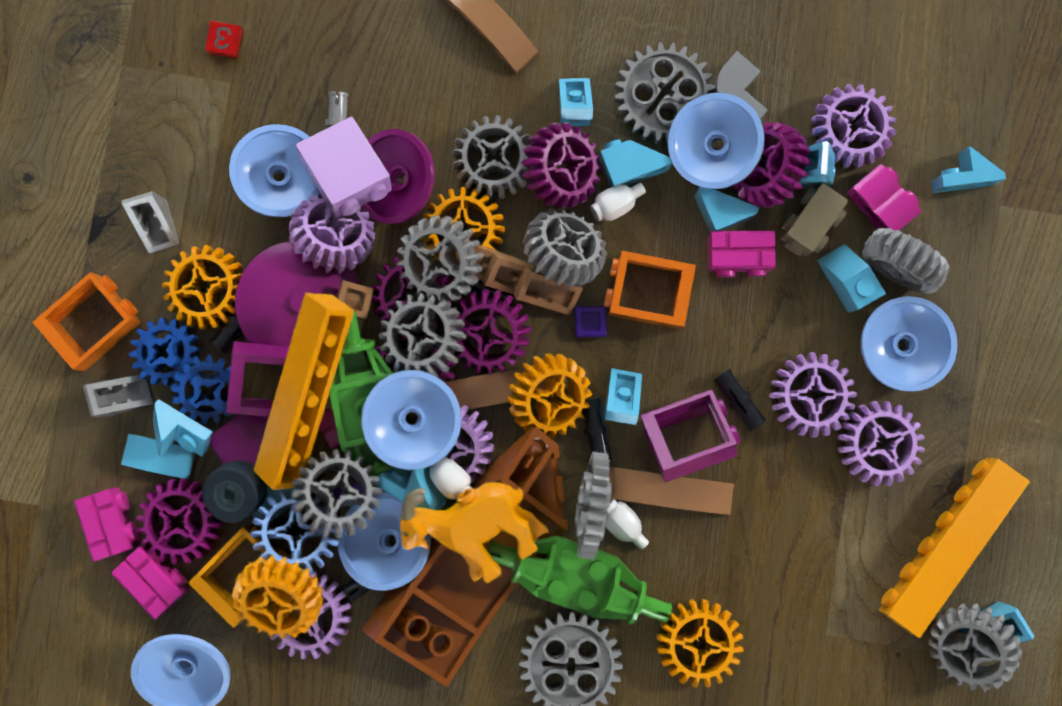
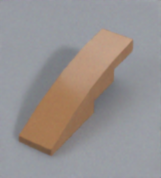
M482 245L474 247L475 253L483 254V258L476 260V264L482 266L483 269L481 272L474 273L478 280H482L485 286L511 293L517 300L571 315L583 290L582 286L579 288L574 285L568 288L564 283L557 286L553 279L545 281L546 275L542 272L535 273V265L528 264V262ZM457 250L456 257L460 261L459 253Z

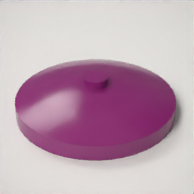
M290 241L264 250L246 267L236 290V316L244 336L249 343L289 347L305 293L327 294L337 297L342 280L360 285L354 270L350 271L345 267L344 271L339 274L335 268H331V271L326 273L325 267L320 265L314 270L311 260L303 263V254H295V244H291Z

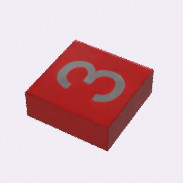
M210 21L205 51L208 54L238 59L243 28L240 25Z

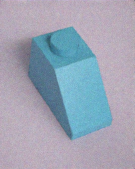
M620 139L604 145V150L600 151L601 157L599 158L610 188H615L619 185L629 186L669 171L673 164L671 158L632 140L622 143Z
M820 142L808 146L811 153L806 158L812 164L804 170L807 172L808 177H802L800 181L802 188L809 189L811 187L815 190L822 183L827 186L833 185L836 172L834 166L835 153L828 142Z
M845 244L817 260L848 313L859 310L886 294L870 266Z

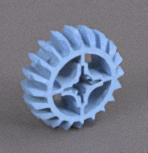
M280 491L279 496L282 501L277 504L274 498L269 497L267 501L272 506L271 510L268 511L262 506L258 509L265 516L264 520L254 518L252 521L254 525L261 527V531H252L251 537L262 539L261 542L253 545V549L259 551L265 548L266 551L260 555L261 558L267 560L273 555L277 561H280L284 557H281L274 551L270 539L287 540L290 543L291 559H287V562L294 564L298 561L299 568L305 566V569L309 568V574H312L313 569L310 563L315 561L320 568L324 567L325 564L319 557L324 554L328 558H332L334 554L326 548L328 544L338 546L339 541L330 538V534H334V529H330L327 538L322 537L318 548L312 554L302 558L301 552L304 542L309 538L322 536L324 527L318 526L315 532H305L304 536H300L301 539L297 540L296 549L293 537L286 535L288 529H292L291 526L295 525V516L301 530L310 531L311 525L302 524L300 522L301 512L294 511V506L301 501L292 498L287 499L286 493ZM315 497L313 504L320 512L326 515V504L320 508L319 505L322 499ZM290 508L291 512L287 524L270 529L274 518L283 510Z

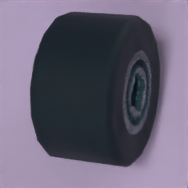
M233 460L224 463L206 478L203 485V501L207 510L215 518L223 522L237 523L246 520L263 505L267 496V484L253 471L255 465L247 461Z

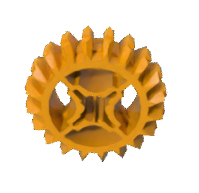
M461 187L460 196H455L454 190L452 188L449 189L448 194L450 198L445 200L442 194H438L437 198L440 205L437 206L432 202L428 204L429 209L434 214L424 213L422 216L423 219L430 220L431 216L438 215L442 219L448 211L458 207L457 216L452 220L453 224L456 221L462 222V217L464 216L467 228L473 231L472 236L469 238L470 241L475 237L487 235L482 246L496 250L492 247V244L498 246L503 244V239L495 236V234L505 233L504 226L495 225L503 221V215H492L497 211L498 205L493 203L486 207L489 202V196L485 194L480 200H477L478 193L476 189L472 190L470 197L467 196L465 187ZM468 207L480 211L487 219L489 225H481L480 222L470 220ZM438 234L430 235L424 243L437 246L438 242H440Z
M204 245L201 252L198 247L193 246L191 247V256L185 251L180 252L181 262L174 259L170 260L171 265L175 267L174 271H164V275L170 277V282H163L161 284L162 288L170 290V292L162 296L163 300L173 301L167 309L172 313L177 312L176 319L181 322L186 320V325L194 328L198 323L199 329L206 330L210 323L212 328L217 329L220 326L219 318L224 323H227L229 321L227 317L229 312L236 315L235 297L237 286L242 276V273L239 272L243 266L239 262L233 263L235 256L230 253L224 255V250L219 247L213 251L211 246ZM205 264H218L225 272L226 277H212ZM192 271V280L184 285L187 276ZM205 281L211 284L210 289H207V293L200 291ZM227 290L224 300L218 304L219 294ZM185 298H199L201 305L205 306L206 312L194 311L188 305Z
M545 353L543 360L538 356H533L532 366L528 363H523L525 371L522 374L514 373L518 381L517 383L508 384L509 389L514 392L507 396L508 402L512 404L509 411L515 417V422L520 427L522 426L524 431L527 432L532 426H535L549 438L554 439L557 432L561 435H566V427L576 428L574 421L577 418L585 419L582 409L590 408L585 399L592 396L591 390L587 388L591 382L584 376L585 370L577 366V362L573 359H566L562 354H556L554 357L550 353ZM565 377L568 382V394L564 393L565 383L563 381ZM531 397L536 400L534 408L537 410L535 416H533L530 407Z
M271 555L267 560L259 557L254 563L250 562L235 581L236 584L231 597L234 599L233 608L239 610L238 618L247 619V627L255 626L258 628V633L261 631L268 632L270 638L274 634H278L284 640L287 635L296 638L299 633H306L311 625L317 621L323 605V597H321L323 588L318 586V577L309 576V568L301 569L298 567V561L291 564L287 562L286 557L277 561Z
M694 599L689 600V610H686L681 603L677 604L680 614L675 616L671 611V614L668 615L672 620L671 624L660 623L661 628L667 631V634L659 633L656 637L658 641L666 643L657 647L659 654H667L661 659L662 665H671L668 672L672 677L680 673L679 681L682 684H685L691 676V685L695 688L698 687L700 679L703 680L705 687L711 686V677H714L718 683H722L723 679L720 673L725 671L727 675L731 676L733 671L728 666L731 662L734 665H739L740 660L733 654L743 652V647L734 643L743 639V635L740 632H733L738 628V622L736 620L728 622L731 613L728 610L720 613L721 605L718 603H714L709 610V602L706 599H702L700 608H697ZM698 619V621H695L694 628L690 632L677 635L683 625L691 620ZM708 619L720 625L724 634V641H718L717 638L709 636ZM702 636L707 643L704 647L702 646V649H697L693 642L695 639L698 641V637ZM675 645H681L682 648L691 650L692 666L684 664L677 658ZM710 654H720L713 663L704 666L705 660Z

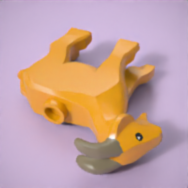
M495 482L485 483L475 490L473 488L466 489L458 496V502L447 510L415 507L425 500L423 495L426 493L424 488H417L409 492L405 497L400 519L401 539L404 549L411 550L417 546L428 549L429 545L424 537L429 534L442 545L464 557L470 567V577L473 582L482 577L486 583H489L501 575V567L494 561L483 543L497 536L501 530L516 538L518 541V554L521 560L537 551L538 547L535 544V540L542 534L549 532L548 528L531 512L523 510L518 505L523 498L522 489L516 490L509 485Z

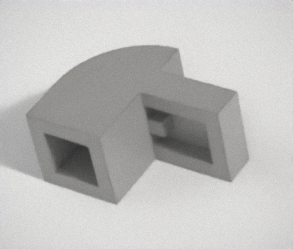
M736 51L717 76L714 83L716 88L713 93H726L741 98L755 110L760 120L768 111L746 91L755 81L760 70Z

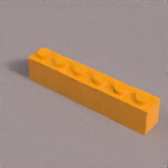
M305 293L253 470L272 490L295 489L296 487L293 486L294 479L302 478L298 473L301 467L307 468L354 313L353 309L333 295Z
M986 458L975 465L972 470L973 477L969 483L962 486L954 496L955 502L949 511H945L939 516L935 524L937 526L930 537L928 536L923 539L917 549L918 555L912 563L909 562L902 568L899 574L901 579L894 589L890 588L881 599L882 605L879 611L918 638L925 632L1030 483L1028 479L998 458Z

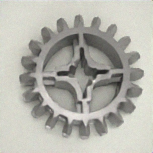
M484 116V125L479 126L478 122L473 120L471 122L472 132L467 128L462 129V134L466 140L456 138L455 144L461 149L453 150L452 156L460 160L452 163L453 169L462 170L457 174L458 181L468 179L464 185L467 191L476 185L478 197L482 195L483 190H487L489 200H492L493 192L498 191L500 199H505V189H508L512 195H515L517 193L514 186L515 183L522 188L526 186V181L521 176L527 172V167L521 164L524 159H528V156L522 150L530 146L527 144L529 143L528 139L531 137L529 134L520 136L523 132L521 125L516 126L512 130L513 120L510 118L506 120L505 125H502L500 116H495V123L489 124L488 116ZM489 136L504 137L496 143H488L483 139ZM513 144L520 155V160L515 170L505 158ZM473 146L482 157L475 172L472 171L468 163L469 154ZM499 153V159L502 163L496 160L489 162L488 154L495 156ZM493 172H499L504 177L507 176L501 180L483 179V176L487 177Z
M550 208L545 213L541 212L530 222L522 243L525 245L523 253L529 256L528 264L536 265L535 273L542 272L546 275L545 281L553 279L557 286L564 283L568 288L574 285L580 288L582 285L593 281L603 269L607 255L605 250L606 242L600 238L602 232L595 231L593 229L594 223L588 224L584 221V216H575L573 210L566 213L563 208L557 211Z
M438 215L431 216L430 220L426 218L419 220L418 226H410L408 228L410 235H404L401 238L406 247L398 248L397 252L403 255L404 259L398 261L397 265L400 267L404 266L406 272H403L400 277L403 279L409 277L410 282L407 288L411 290L417 287L416 297H419L421 292L427 294V300L433 294H436L439 302L445 299L456 301L461 298V293L465 295L471 291L469 284L474 285L478 282V278L474 273L481 272L483 267L476 264V260L483 258V254L475 253L474 247H478L480 242L478 240L472 242L469 240L473 233L471 229L462 232L463 222L456 221L453 224L452 217L450 216L443 217L442 220ZM434 233L445 236L444 240L438 242L437 246L424 243ZM456 248L459 253L460 261L456 257ZM421 260L423 261V264H424V270H423V267H422V265H421ZM443 273L446 275L452 274L456 277L449 285L435 282L436 278L442 276Z
M878 228V230L873 232L872 236H869L864 244L862 257L865 262L873 267V271L880 273L883 277L898 284L900 287L903 286L910 291L915 290L918 293L932 294L937 292L946 280L950 266L945 257L941 256L939 251L932 249L931 245L923 243L921 239H916L910 234H904L900 230L894 231L891 228Z
M421 292L418 300L413 295H408L406 305L400 300L396 301L398 310L396 312L391 309L387 310V314L392 317L389 322H381V325L387 329V332L379 334V339L386 341L380 347L381 351L389 353L385 361L388 364H394V371L396 372L416 370L432 374L438 377V368L445 373L449 372V367L446 363L448 361L455 364L458 363L457 357L453 354L455 351H464V347L458 344V341L466 339V334L458 331L465 326L464 321L457 319L460 312L456 308L450 309L451 303L446 299L439 302L436 294H433L429 300H427V294ZM437 314L444 323V338L436 333L437 323L435 320ZM419 315L415 323L407 325L413 317ZM421 332L423 334L427 333L434 340L429 338L419 340L412 333L420 335ZM401 335L407 337L409 341L407 350L410 352L408 358L402 350ZM433 348H440L433 356L422 360V358H426L428 351Z
M337 449L333 450L331 459L328 458L325 452H321L319 455L320 463L316 459L310 458L308 460L310 469L301 467L298 473L302 478L294 479L293 486L300 490L292 492L291 497L294 500L301 501L294 506V511H306L300 518V522L304 524L310 519L314 521L310 527L311 532H315L318 526L324 527L322 537L327 538L330 529H334L335 538L340 539L343 528H345L349 536H353L355 534L354 524L359 529L364 530L367 526L364 518L372 521L376 515L371 509H378L381 504L374 497L380 496L382 489L372 487L379 482V476L369 477L368 474L373 470L372 465L362 468L363 457L359 456L356 462L350 460L352 456L350 451L345 454L344 458H339V451ZM338 471L337 477L332 481L321 480L320 483L314 482L319 475L325 472ZM348 474L359 483L363 495L358 494V490L350 487L347 481ZM339 481H341V497L333 507V491L337 488ZM310 492L315 493L317 498L322 499L326 503V515L315 507ZM354 504L361 506L353 515L335 518L340 507H353Z
M963 603L959 605L957 610L953 607L948 608L945 614L942 613L938 616L936 624H933L931 627L928 645L933 648L930 651V657L938 659L936 669L945 668L947 670L945 673L946 679L952 676L957 678L958 687L966 682L969 683L971 692L977 688V685H980L985 692L990 690L991 685L998 689L1003 685L1004 681L1009 682L1015 671H1018L1020 666L1019 660L1022 656V649L1018 648L1020 637L1012 635L1015 630L1014 625H1003L1004 615H1000L997 618L992 616L991 607L987 608L985 612H981L978 603L974 604L971 610ZM959 628H969L968 633L950 634V632ZM992 659L999 660L997 663L989 666H980V663L983 661L992 662Z

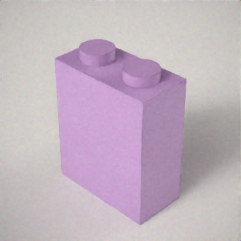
M352 116L295 144L301 163L336 219L343 215L348 216L355 213L360 206L370 201H378L384 198L392 190L389 173Z

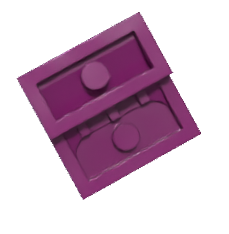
M237 414L212 434L210 445L222 463L241 460L255 465L269 417Z

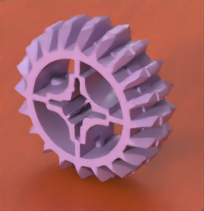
M851 84L846 85L843 91L839 87L835 88L832 91V96L826 94L822 98L823 104H818L814 109L817 115L811 118V123L817 126L811 130V135L819 136V139L814 144L828 142L835 153V164L841 159L843 168H848L851 163H853L856 169L861 168L864 162L867 165L873 164L875 157L880 159L885 155L884 149L890 148L893 143L889 138L896 135L897 130L890 126L896 122L897 118L888 116V113L893 110V106L884 107L882 103L885 101L886 96H881L878 99L875 98V88L865 93L864 84L859 85L855 91ZM844 105L858 107L855 112L851 113L845 110L842 112L836 110L837 107ZM868 114L872 118L874 126L869 122ZM857 118L856 122L854 123L857 126L855 128L857 130L849 136L850 132L852 131V129L850 128L852 124L849 123ZM832 127L838 131L839 140L835 137ZM853 140L862 143L866 141L871 144L869 147L861 149L848 147Z
M312 194L309 201L302 200L299 207L293 211L292 220H290L288 227L289 239L291 244H295V254H303V263L311 260L314 270L320 265L325 267L326 273L331 271V268H335L340 274L344 271L345 267L352 271L356 264L361 265L371 253L372 244L375 240V233L373 232L374 222L368 221L369 212H360L361 206L355 213L348 216L343 215L336 219L322 195L318 198ZM355 240L354 243L343 247V244H348V241Z
M814 352L808 353L807 359L802 354L796 355V364L791 360L785 361L784 364L788 372L783 369L776 371V374L782 381L772 380L771 385L779 388V390L769 394L770 398H778L779 404L771 406L772 410L782 409L783 411L777 417V420L783 422L789 418L790 420L786 425L787 430L792 431L798 425L797 434L804 436L808 430L811 438L818 437L819 430L823 436L830 435V426L834 430L841 429L838 418L842 421L850 419L844 410H854L855 405L849 403L848 398H853L857 395L854 391L848 392L847 386H852L855 381L853 379L844 380L843 378L849 372L848 369L843 368L837 371L836 369L839 366L837 359L832 360L828 364V355L822 354L817 361V356ZM807 369V377H804L803 386L799 390H790L794 378ZM817 371L830 379L834 390L823 386L821 376H818ZM813 391L818 392V394H826V396L812 399L807 396H799V394ZM790 400L802 403L805 414H808V420L797 414ZM835 400L831 411L819 420V414L822 413L824 402Z
M872 401L869 404V409L865 405L858 406L859 415L854 412L848 414L852 424L842 422L841 427L847 431V434H838L837 439L845 441V446H840L837 450L840 453H847L848 456L844 457L841 462L843 465L853 463L849 473L851 475L860 473L859 481L867 482L870 479L871 485L879 486L881 481L885 486H892L893 478L897 482L904 481L903 472L908 475L915 473L910 465L911 463L916 465L922 463L920 458L915 456L916 452L923 453L925 451L924 447L917 446V441L924 440L925 436L915 433L921 424L919 422L909 423L913 414L911 412L902 414L903 407L901 405H895L892 408L889 401H883L881 405L877 401ZM875 418H885L891 421L898 429L886 432L881 425H877ZM864 428L866 440L859 447V436ZM878 438H889L885 440V445H882L884 449H875L877 447L876 442H880L877 440ZM902 441V451L898 458L896 447ZM877 455L881 462H885L887 468L875 469L866 463L863 458Z
M463 405L460 409L461 428L471 438L465 437L460 431L455 443L457 448L454 452L451 449L444 458L451 459L457 463L459 456L475 453L471 463L461 466L469 475L471 482L474 483L478 478V474L483 475L486 472L485 464L491 463L493 457L489 453L494 450L495 446L487 442L493 437V432H483V429L488 425L487 421L484 420L478 423L476 421L479 416L478 411L473 412L470 416L467 414L468 406Z
M313 571L309 576L317 577L316 571ZM324 574L319 582L317 581L318 586L323 588L322 596L325 599L322 601L323 605L317 621L307 630L310 637L314 635L315 639H304L299 636L295 638L287 635L283 640L280 637L282 641L278 644L277 648L281 650L286 645L290 646L288 655L291 657L297 650H300V658L304 660L308 657L309 650L314 659L320 657L321 649L324 653L329 654L333 650L331 643L336 646L342 643V639L338 634L346 635L349 632L347 626L341 623H349L352 620L351 615L343 614V611H347L352 607L351 603H341V599L346 594L342 591L337 595L334 591L339 586L338 581L333 582L330 586L326 585L329 580L327 574ZM331 608L333 621L330 631L326 635L323 630L322 614ZM274 634L270 639H276L279 635Z

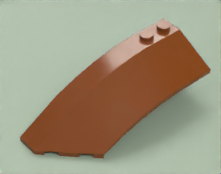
M532 426L486 469V472L480 475L470 487L475 490L485 483L495 482L509 485L516 490L522 489L523 498L518 505L523 510L531 512L549 531L539 536L536 540L561 536L565 531L568 532V523L564 519L562 502L565 501L562 476L559 475L557 458L560 457L559 446L537 427ZM502 530L497 536L492 538L495 542L517 549L518 541L516 538ZM430 535V551L423 569L408 584L397 589L388 590L361 631L384 648L448 687L486 626L519 582H511V568L498 564L501 567V575L491 582L486 583L482 577L473 582L470 577V567L464 557L442 545ZM491 539L483 543L486 550L489 548ZM532 553L529 556L541 558L543 553Z

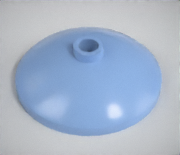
M726 93L702 95L687 103L674 118L668 135L669 155L676 170L690 183L707 189L727 188L744 180L757 166L764 149V130L758 114L746 101ZM717 140L724 142V146L720 150L713 149V143Z
M272 124L254 129L238 142L231 155L229 174L235 193L248 208L264 216L276 218L289 217L299 207L302 200L309 201L312 194L319 197L320 192L301 163L295 145L309 138L307 134L291 126ZM276 173L285 175L282 181L273 179Z
M913 296L895 298L877 307L866 320L860 341L862 357L870 373L887 387L905 392L924 390L940 382L951 370L958 348L956 331L947 314L931 301ZM899 340L904 341L906 344L904 351L898 348Z
M401 371L384 378L372 389L362 411V430L371 450L382 461L401 469H422L439 462L451 451L461 429V411L454 393L441 379L423 371ZM414 412L417 414L418 421L415 424L407 423L405 417L408 413Z
M382 492L380 496L374 497L381 502L378 509H371L376 515L371 521L364 518L367 524L364 530L359 529L354 524L355 534L353 536H349L345 528H343L342 537L338 539V550L344 568L356 582L373 590L384 591L402 587L420 573L429 555L431 537L429 534L424 537L429 545L428 549L421 546L411 550L404 549L400 530L403 501L388 492ZM354 504L345 517L356 513L361 506ZM392 535L396 538V543L393 547L389 544V538Z
M165 635L147 642L139 649L131 666V679L136 691L153 706H215L227 693L231 679L228 662L222 653L210 643L188 635Z

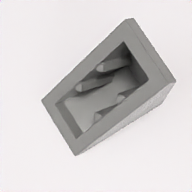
M152 191L122 200V205L148 253L179 245L166 199Z
M140 375L84 385L83 389L91 417H111L153 404L147 380L141 379Z

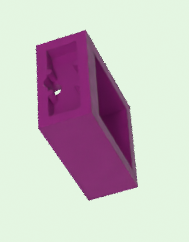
M234 341L226 413L269 417L274 400L241 397L245 362L284 365L289 347Z
M712 389L640 415L642 429L665 482L737 456V444L740 443L738 432L734 425H728L725 419L728 416L725 404L721 398L716 399ZM708 412L722 444L674 462L660 429Z

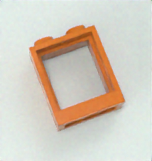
M621 251L619 259L613 258L609 276L615 277L613 289L607 288L604 300V307L609 308L608 316L681 330L685 327L696 265ZM627 263L678 273L670 316L619 306Z
M90 272L32 322L72 370L86 371L142 323L135 315L138 312L136 307L128 299L124 298L122 300L115 292L118 289L117 285L106 275L100 276ZM99 290L124 320L85 352L60 322Z

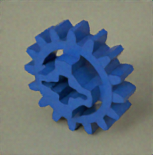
M159 318L158 325L155 322L148 321V330L138 329L137 333L141 338L139 340H131L130 342L137 346L136 351L129 353V356L137 358V362L132 365V368L143 369L139 377L141 379L151 377L150 384L159 385L161 380L163 386H171L173 380L179 383L174 378L175 372H185L182 363L186 362L190 366L194 364V354L201 352V348L194 347L193 343L199 338L196 335H188L191 327L187 325L180 327V321L172 319L169 323L167 319ZM162 332H172V334H168L165 338L156 336ZM164 346L168 347L166 349V352L169 354L167 358L163 357L165 355L164 351H162ZM166 366L175 369L168 373L159 372V370H163Z
M207 355L205 362H201L198 356H195L194 365L190 366L184 362L182 367L185 372H175L174 378L179 383L171 384V391L179 393L172 397L173 404L182 403L178 411L182 414L189 411V418L195 420L197 416L201 417L203 425H206L208 417H213V420L218 423L219 414L223 413L227 417L231 416V413H226L228 394L225 399L221 395V389L225 386L226 382L228 383L229 391L231 366L224 368L225 361L223 358H220L217 363H213L211 355ZM212 370L215 372L213 374H202L200 371ZM189 380L193 385V390L186 397L184 389ZM201 386H212L213 393L209 395V393L203 392L201 394ZM201 405L212 406L213 408L203 409L198 407H200Z

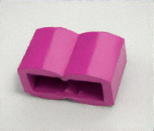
M882 164L872 169L846 192L877 230L878 228H891L894 231L901 230L922 212L918 206L919 200L911 191H905L898 183L899 177L892 168L885 167Z

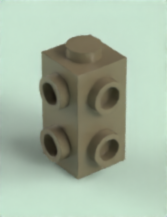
M824 183L820 184L815 190L810 187L799 202L803 205L797 215L792 213L782 226L785 233L780 239L786 243L785 247L798 256L803 254L806 257L814 251L819 253L829 239L825 235L831 226L836 228L845 217L847 212L843 208L849 200Z

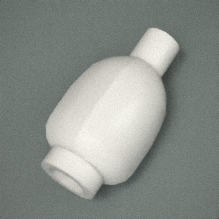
M641 182L632 187L619 185L615 188H608L596 196L595 203L590 205L591 212L598 222L603 219L606 221L615 220L630 211L635 205L636 198L644 195L646 190Z
M443 458L429 466V475L432 482L446 498L457 500L463 491L471 488L469 475L453 460Z
M614 498L610 499L606 528L620 541L633 542L639 550L644 549L649 544V541L641 533L642 524L639 517L625 502H616Z

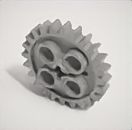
M659 42L657 51L654 52L647 45L645 56L636 51L634 54L635 62L628 59L625 62V67L628 71H619L618 77L622 81L616 82L615 89L622 93L615 95L614 102L623 104L618 107L617 113H627L623 124L627 125L633 122L632 134L637 133L641 129L644 131L642 138L644 141L651 134L654 135L655 144H658L661 136H665L668 144L669 130L673 120L666 121L662 119L659 112L668 109L676 117L678 112L687 103L702 95L713 93L716 88L715 85L707 84L713 74H703L707 63L702 62L697 65L695 61L698 54L694 53L690 57L686 56V46L680 52H675V43L670 45L669 50H664L662 42ZM664 67L669 71L670 76L660 77L655 73V69ZM678 73H682V78L673 85L670 94L665 95L653 113L648 115L646 111L657 101L659 93L664 92ZM688 86L693 90L694 95L685 97L680 93L679 88ZM644 90L650 94L651 99L641 101L636 97L635 93Z
M592 452L587 472H583L575 514L578 558L594 560L600 540L603 541L612 487V484L609 482L610 460L608 454Z
M570 611L568 619L565 620L562 614L557 612V622L554 623L549 617H545V628L535 624L534 629L537 636L529 634L526 636V640L531 644V647H521V652L528 656V658L519 660V666L528 668L520 673L521 679H530L525 685V691H536L532 701L535 703L543 699V706H596L595 702L598 700L605 705L608 704L605 693H616L611 682H621V677L614 670L623 669L622 662L614 660L622 655L621 650L611 649L617 642L616 638H605L609 628L605 626L598 630V618H595L589 624L587 623V614L585 613L581 615L579 620H575L573 611ZM553 640H558L564 645L563 651L556 655L549 653L546 649L548 643ZM585 641L593 642L596 645L595 651L591 655H582L578 651L581 643ZM572 657L576 665H574L573 670H567L565 664L568 663V658ZM543 661H550V662L559 663V664H553V665H549V666H544V665L542 664V662H543ZM593 662H598V663H599V666H598V667H591V666H587V665H582V664H589V663H593ZM551 673H558L563 677V682L559 686H550L545 681L547 676ZM583 674H591L594 676L595 682L592 686L585 688L578 684L579 677Z

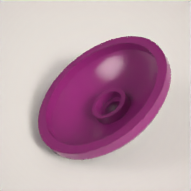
M401 129L384 130L368 139V142L389 173L392 190L384 198L362 205L361 209L363 212H369V217L375 221L386 224H399L415 217L428 202L434 185V163L427 146L416 135ZM406 175V179L403 184V177Z

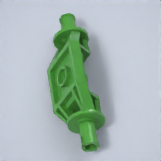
M354 311L329 396L341 450L345 454L350 451L352 453L350 460L356 462V459L362 454L364 461L361 467L365 468L367 465H372L373 470L368 476H379V474L394 468V466L387 464L377 457L367 444L362 430V411L372 389L384 378L392 375L393 372L374 348L375 340L361 338L356 316L357 311ZM363 350L366 351L371 366H368Z
M559 535L535 540L538 550L534 553L547 554L546 559L528 556L521 560L517 549L500 544L492 539L489 543L487 552L494 561L511 568L510 581L513 583L519 582L537 598L583 614L585 613L594 618L626 620L629 624L635 623L640 614L659 620L662 623H667L669 619L666 614H671L672 604L646 596V582L638 580L615 555L597 550L594 560L578 558V542ZM620 580L633 588V591L631 592L619 585Z

